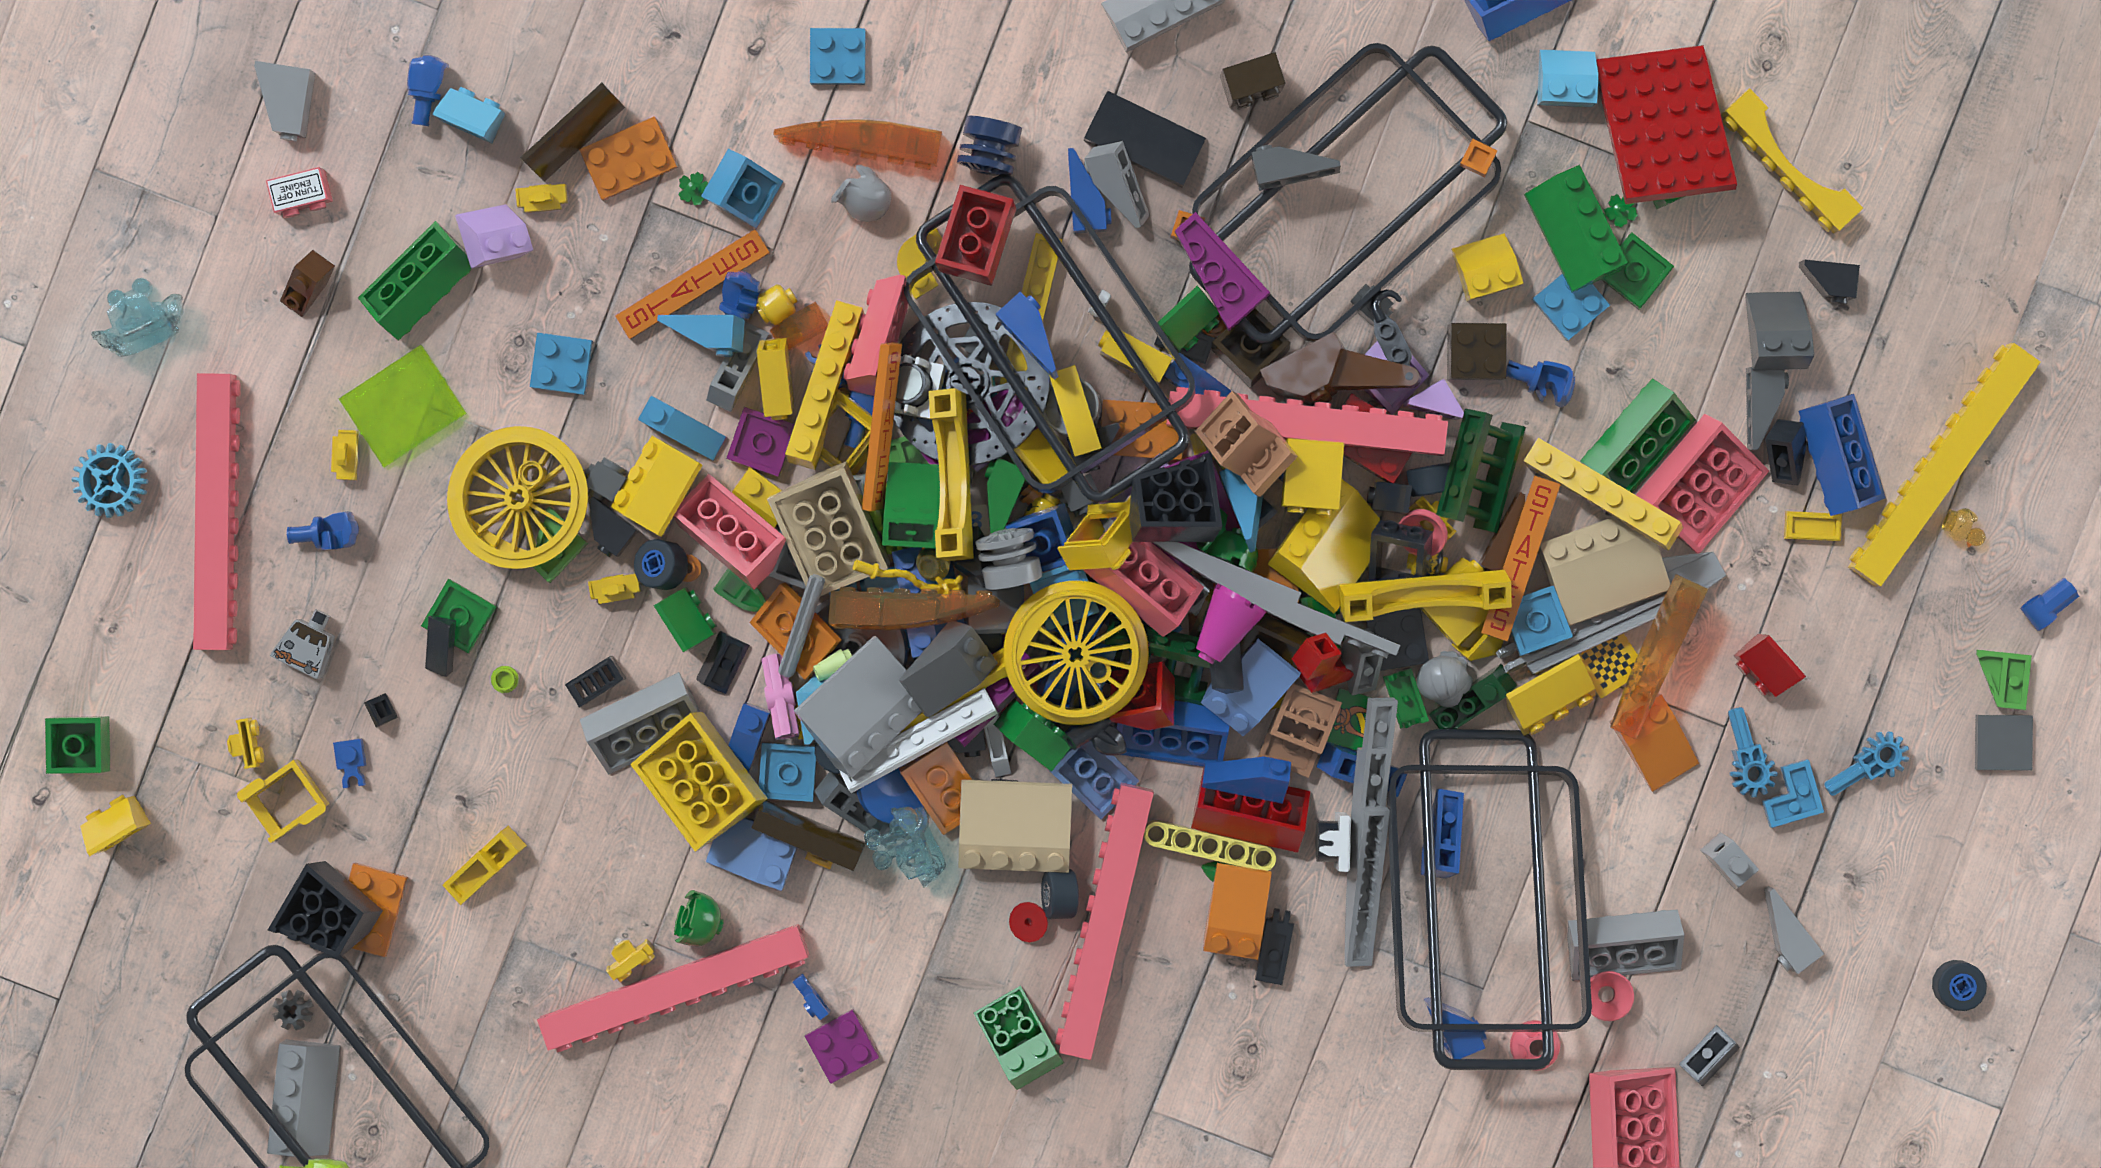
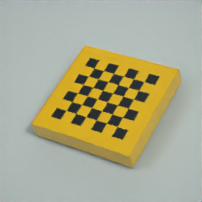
M1624 633L1579 653L1596 688V694L1599 699L1604 698L1647 670Z

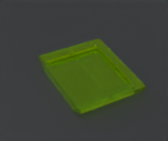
M419 345L339 398V401L359 429L360 434L364 437L384 468L467 414L447 384L446 379L441 375L422 345Z

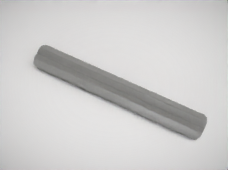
M813 574L808 579L778 670L779 674L790 678L795 673L825 583V579L819 575Z

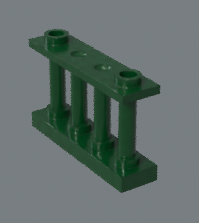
M1465 408L1447 472L1445 489L1441 494L1436 515L1464 522L1466 515L1475 518L1473 528L1497 533L1526 427L1502 422L1499 428L1490 425L1493 417L1492 414ZM1487 435L1497 438L1493 455L1483 451ZM1480 462L1490 465L1486 481L1476 478ZM1472 489L1482 492L1478 508L1468 505Z
M1111 617L1107 632L1122 624L1120 619ZM1143 624L1148 641V662L1150 655L1166 658L1165 665L1175 677L1174 699L1203 706L1201 701L1206 693L1208 682L1201 681L1204 667L1210 668V663L1198 656L1201 652L1196 649L1199 637L1174 631L1162 637L1152 627ZM1123 628L1106 638L1104 644L1111 646L1129 644L1130 638L1126 629ZM1123 649L1117 650L1113 661L1120 662ZM1177 661L1193 664L1190 678L1174 675ZM1111 665V671L1125 669Z

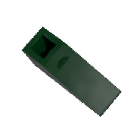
M1500 663L1472 683L1470 690L1463 694L1458 705L1453 707H1443L1440 705L1429 713V716L1439 729H1457L1506 698V694L1513 691L1517 684L1509 673L1505 672L1504 666Z

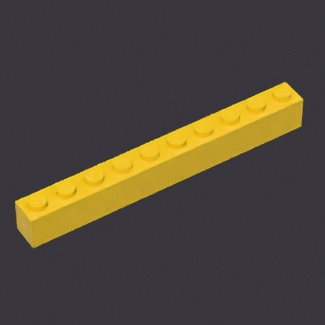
M2017 344L2001 345L1993 355L1994 363L1990 368L1986 367L1977 378L1979 384L1974 391L1969 390L1961 400L1963 406L1959 412H1954L1945 423L1947 429L1942 436L1938 434L1929 445L1931 451L1927 457L1919 459L1913 468L1915 473L1910 480L1906 479L1898 488L1897 493L1900 495L1894 503L1889 502L1881 513L1883 516L1882 520L1878 525L1874 524L1865 535L1867 541L1862 548L1858 546L1851 554L1849 560L1852 562L1848 568L1873 586H1882L2041 363V361Z

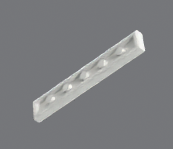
M983 688L897 735L853 778L842 771L840 773L848 790L853 793L998 713L987 691Z

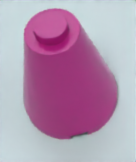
M1217 583L1196 649L1201 651L1198 656L1211 664L1215 660L1221 662L1266 613V610L1256 604H1252L1246 598Z

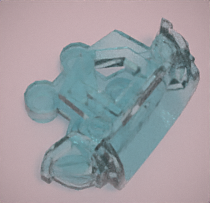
M137 278L132 284V290L126 293L120 290H112L108 294L107 301L112 307L107 310V314L112 328L105 331H92L91 336L93 340H97L103 349L110 350L120 357L141 352L179 332L177 325L180 323V318L184 313L183 297L180 294H171L162 302H150L147 296L152 292V284L147 279Z
M922 806L916 809L910 807L891 808L890 812L894 819L889 824V832L881 835L877 829H870L864 835L867 847L870 850H876L872 856L873 863L877 869L886 870L891 866L892 859L896 857L898 868L908 880L918 877L923 888L935 881L946 867L943 854L928 826L929 819L927 813Z

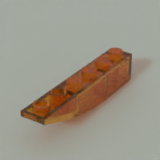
M861 119L802 123L774 129L773 133L774 137L779 139V143L795 146V142L805 143L806 148L822 151L823 147L833 148V153L849 156L850 152L861 153L860 158L876 161L878 156L888 158L887 163L894 165H903L904 161L915 163L914 167L922 170H930L931 166L937 167L943 137L942 131L893 122Z
M1675 575L1636 658L1610 728L1633 739L1637 738L1708 591L1707 588L1680 575Z
M840 587V591H831L829 624L835 629L899 630L921 628L974 616L1000 606V600L995 595H992L993 592L983 590L976 591V595H965V591L949 590L948 594H938V591L934 589H922L921 593H911L910 589L895 588L894 593L883 592L882 588L874 587L867 588V592H856V588Z

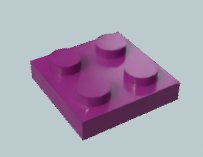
M744 407L726 459L779 477L795 424L784 420H772L771 416L764 417V413Z
M854 1009L804 1035L830 1084L879 1058Z

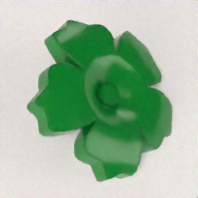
M696 172L690 175V179L685 175L679 179V187L684 189L678 194L680 200L690 202L692 199L694 206L702 204L705 199L701 195L708 185L707 181L703 182V174Z
M1618 194L1610 197L1608 202L1610 207L1604 209L1605 217L1610 221L1614 219L1615 227L1621 228L1628 223L1627 220L1635 221V218L1638 216L1636 208L1632 207L1634 203L1625 204L1624 196L1621 199Z

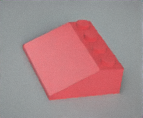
M1704 414L1639 490L1636 496L1679 520L1682 523L1683 529L1678 538L1695 553L1699 554L1768 474L1769 470L1722 422Z
M1675 1068L1624 1069L1589 1073L1593 1168H1679Z

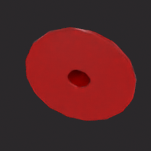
M1023 902L1013 908L1009 917V925L1015 937L1030 943L1038 941L1044 936L1048 927V919L1045 916L1044 910L1039 905L1032 902Z

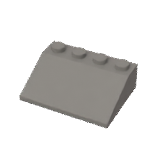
M873 636L794 710L833 765L852 778L922 712L899 681L907 670L876 636Z

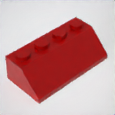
M1202 772L1191 829L1298 853L1305 834L1311 791L1288 786L1282 804L1203 788Z

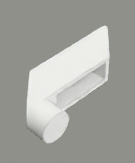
M999 714L984 727L995 777L1011 774L1003 733L993 725L999 718Z

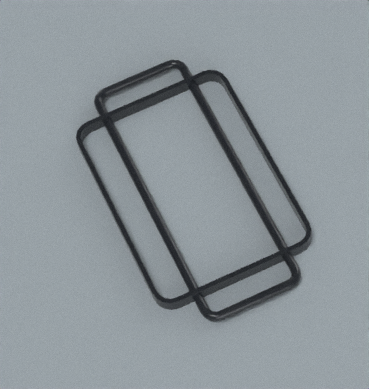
M1368 44L1206 188L1194 201L1192 214L1195 212L1198 214L1201 205L1252 160V152H1255L1258 147L1272 142L1362 59L1373 53L1385 55L1398 69L1305 153L1314 155L1322 153L1405 77L1470 142L1474 139L1489 147L1493 145L1506 131L1507 117L1488 94L1440 47L1425 46L1405 62L1386 44ZM1427 57L1437 58L1496 119L1495 128L1482 140L1413 71ZM1495 156L1491 164L1494 168L1495 176L1490 183L1326 331L1318 334L1309 333L1297 321L1465 170V168L1460 166L1462 158L1290 314L1270 294L1265 300L1283 318L1270 332H1259L1246 317L1237 325L1250 339L1260 344H1269L1276 341L1290 328L1301 338L1309 342H1315L1332 332L1336 333L1364 308L1377 293L1386 288L1494 190L1499 183L1501 175L1500 161ZM1284 186L1263 190L1223 226L1216 235L1224 241ZM1190 261L1189 270L1192 277L1206 291Z
M999 175L977 189L990 193L1001 186H1009L1020 201L1015 205L1016 212L1014 218L1027 211L1162 412L1077 466L950 275L938 271L935 264L937 256L927 242V235L949 220L953 204L919 227L916 233V244L927 262L907 277L904 294L911 309L1027 483L1038 492L1052 493L1074 480L1088 500L1095 503H1104L1131 487L1134 476L1160 468L1187 448L1190 434L1177 412L1192 402L1195 395V380L1191 371L1072 197L1063 188L1057 186H1046L1029 196L1015 177ZM1049 196H1057L1068 204L1187 378L1189 389L1182 399L1171 405L1035 205L1036 203ZM934 271L1068 471L1067 474L1049 484L1038 483L1029 475L912 299V288L919 279ZM1165 420H1169L1178 434V441L1175 445L1102 492H1097L1090 486L1083 475L1084 473Z
M1429 730L1422 736L1419 743L1420 765H1406L1396 770L1389 779L1387 790V808L1390 810L1388 835L1395 992L1398 1018L1405 1027L1412 1031L1432 1032L1434 1057L1439 1065L1445 1069H1543L1553 1059V1032H1569L1579 1029L1587 1023L1592 1011L1580 797L1577 779L1572 772L1564 767L1538 766L1536 742L1530 734L1523 735L1521 730ZM1434 740L1521 741L1526 747L1527 766L1431 765L1430 744ZM1402 774H1420L1432 1024L1416 1023L1408 1016L1405 1006L1396 808V780ZM1431 774L1528 775L1541 1024H1443ZM1539 775L1559 776L1567 783L1569 789L1582 1001L1581 1017L1577 1023L1553 1024ZM1443 1032H1542L1543 1054L1537 1059H1451L1446 1056L1444 1051Z
M268 945L255 953L189 1006L186 1014L187 1024L202 1044L188 1056L185 1064V1077L190 1086L258 1168H268V1166L194 1078L191 1072V1064L198 1055L207 1049L303 1167H305V1164L308 1165L311 1157L216 1043V1041L296 979L451 1168H474L488 1153L489 1137L485 1128L345 956L336 958L320 952L301 966L286 948L279 945ZM278 956L292 974L214 1035L210 1036L198 1021V1013L268 957ZM325 958H333L345 966L483 1138L482 1149L466 1164L463 1165L306 973L317 962Z

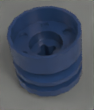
M966 116L963 135L974 140L973 144H960V150L971 154V156L958 155L957 163L981 174L991 176L1013 175L1014 167L1003 163V161L1015 162L1016 156L1006 152L1005 149L1006 147H1019L1022 127L987 117Z

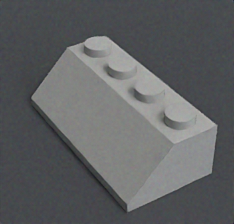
M1106 0L1101 5L1127 53L1223 4L1225 0Z
M678 672L580 719L588 745L609 775L630 765L687 715L700 712L689 687Z
M1678 909L1587 919L1590 978L1603 971H1614L1621 975H1632L1681 969L1684 932ZM1577 920L1568 921L1567 941L1571 978L1574 981L1580 980Z
M286 1039L279 1044L272 1111L309 1156L328 1155L341 1045ZM270 1127L267 1154L295 1157Z

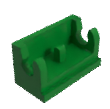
M1406 668L1383 676L1389 698H1395L1398 701L1396 718L1400 729L1428 722L1429 719L1412 669Z

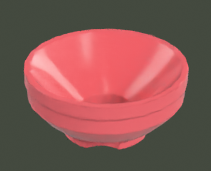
M1416 509L1408 512L1400 520L1399 524L1421 527L1420 521L1426 520L1432 523L1434 531L1431 556L1438 554L1445 546L1448 534L1443 520L1429 510ZM1403 546L1408 552L1417 556V549Z
M1603 971L1590 978L1591 1014L1603 1021H1615L1624 1017L1630 1011L1634 1002V991L1631 983L1625 976L1614 971ZM1604 986H1610L1614 991L1612 1000L1608 1002L1601 1001L1598 996L1599 990Z
M1531 1020L1522 1024H1541V1021ZM1513 1032L1510 1039V1051L1513 1058L1537 1059L1541 1057V1055L1531 1054L1529 1047L1534 1040H1542V1032ZM1553 1032V1059L1545 1068L1551 1066L1558 1058L1560 1040L1557 1032Z

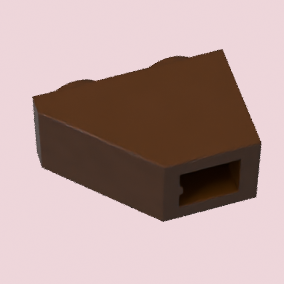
M312 250L294 266L280 302L303 317L327 285L335 265Z

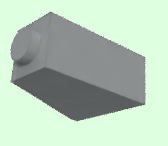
M255 61L254 67L272 131L281 134L280 139L296 142L297 137L306 138L316 73L305 68Z

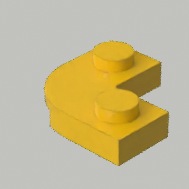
M934 229L927 235V242L937 255L942 237L938 230ZM916 235L903 243L897 255L898 271L900 275L906 276V279L914 270L926 262L916 244ZM931 272L914 284L912 295L915 300L939 286Z

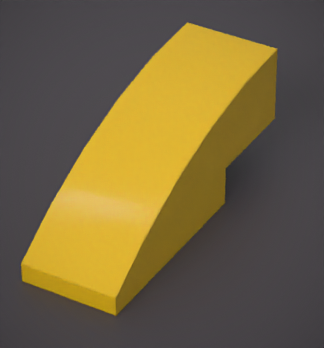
M1072 365L1057 370L1058 377L1054 380L1050 376V380L1074 456L1100 449L1101 445L1076 366Z
M508 825L470 858L442 886L462 905L527 845Z

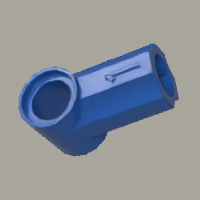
M2062 578L2042 595H2036L2028 600L2020 609L2035 629L2040 631L2050 625L2058 617L2057 614L2080 596L2073 584L2066 578Z

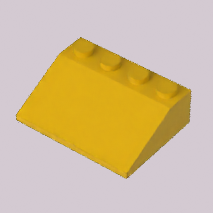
M1341 479L1339 510H1332V515L1315 514V509L1306 508L1270 559L1268 565L1335 613L1340 607L1339 584L1356 583L1370 563L1371 533L1380 521V518L1359 492Z
M694 712L687 715L630 764L695 852L744 819L768 799L703 712Z

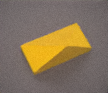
M1485 620L1458 646L1453 643L1451 644L1469 661L1497 655L1496 652L1502 648L1503 640L1481 633Z

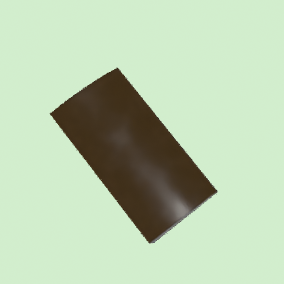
M601 82L520 158L545 182L625 107Z
M1210 589L1190 632L1191 636L1200 637L1214 592L1212 589ZM1264 614L1240 641L1241 654L1259 639L1296 669L1297 666L1292 661V657L1311 635Z
M767 800L760 806L752 825V829L851 871L855 870L867 843Z

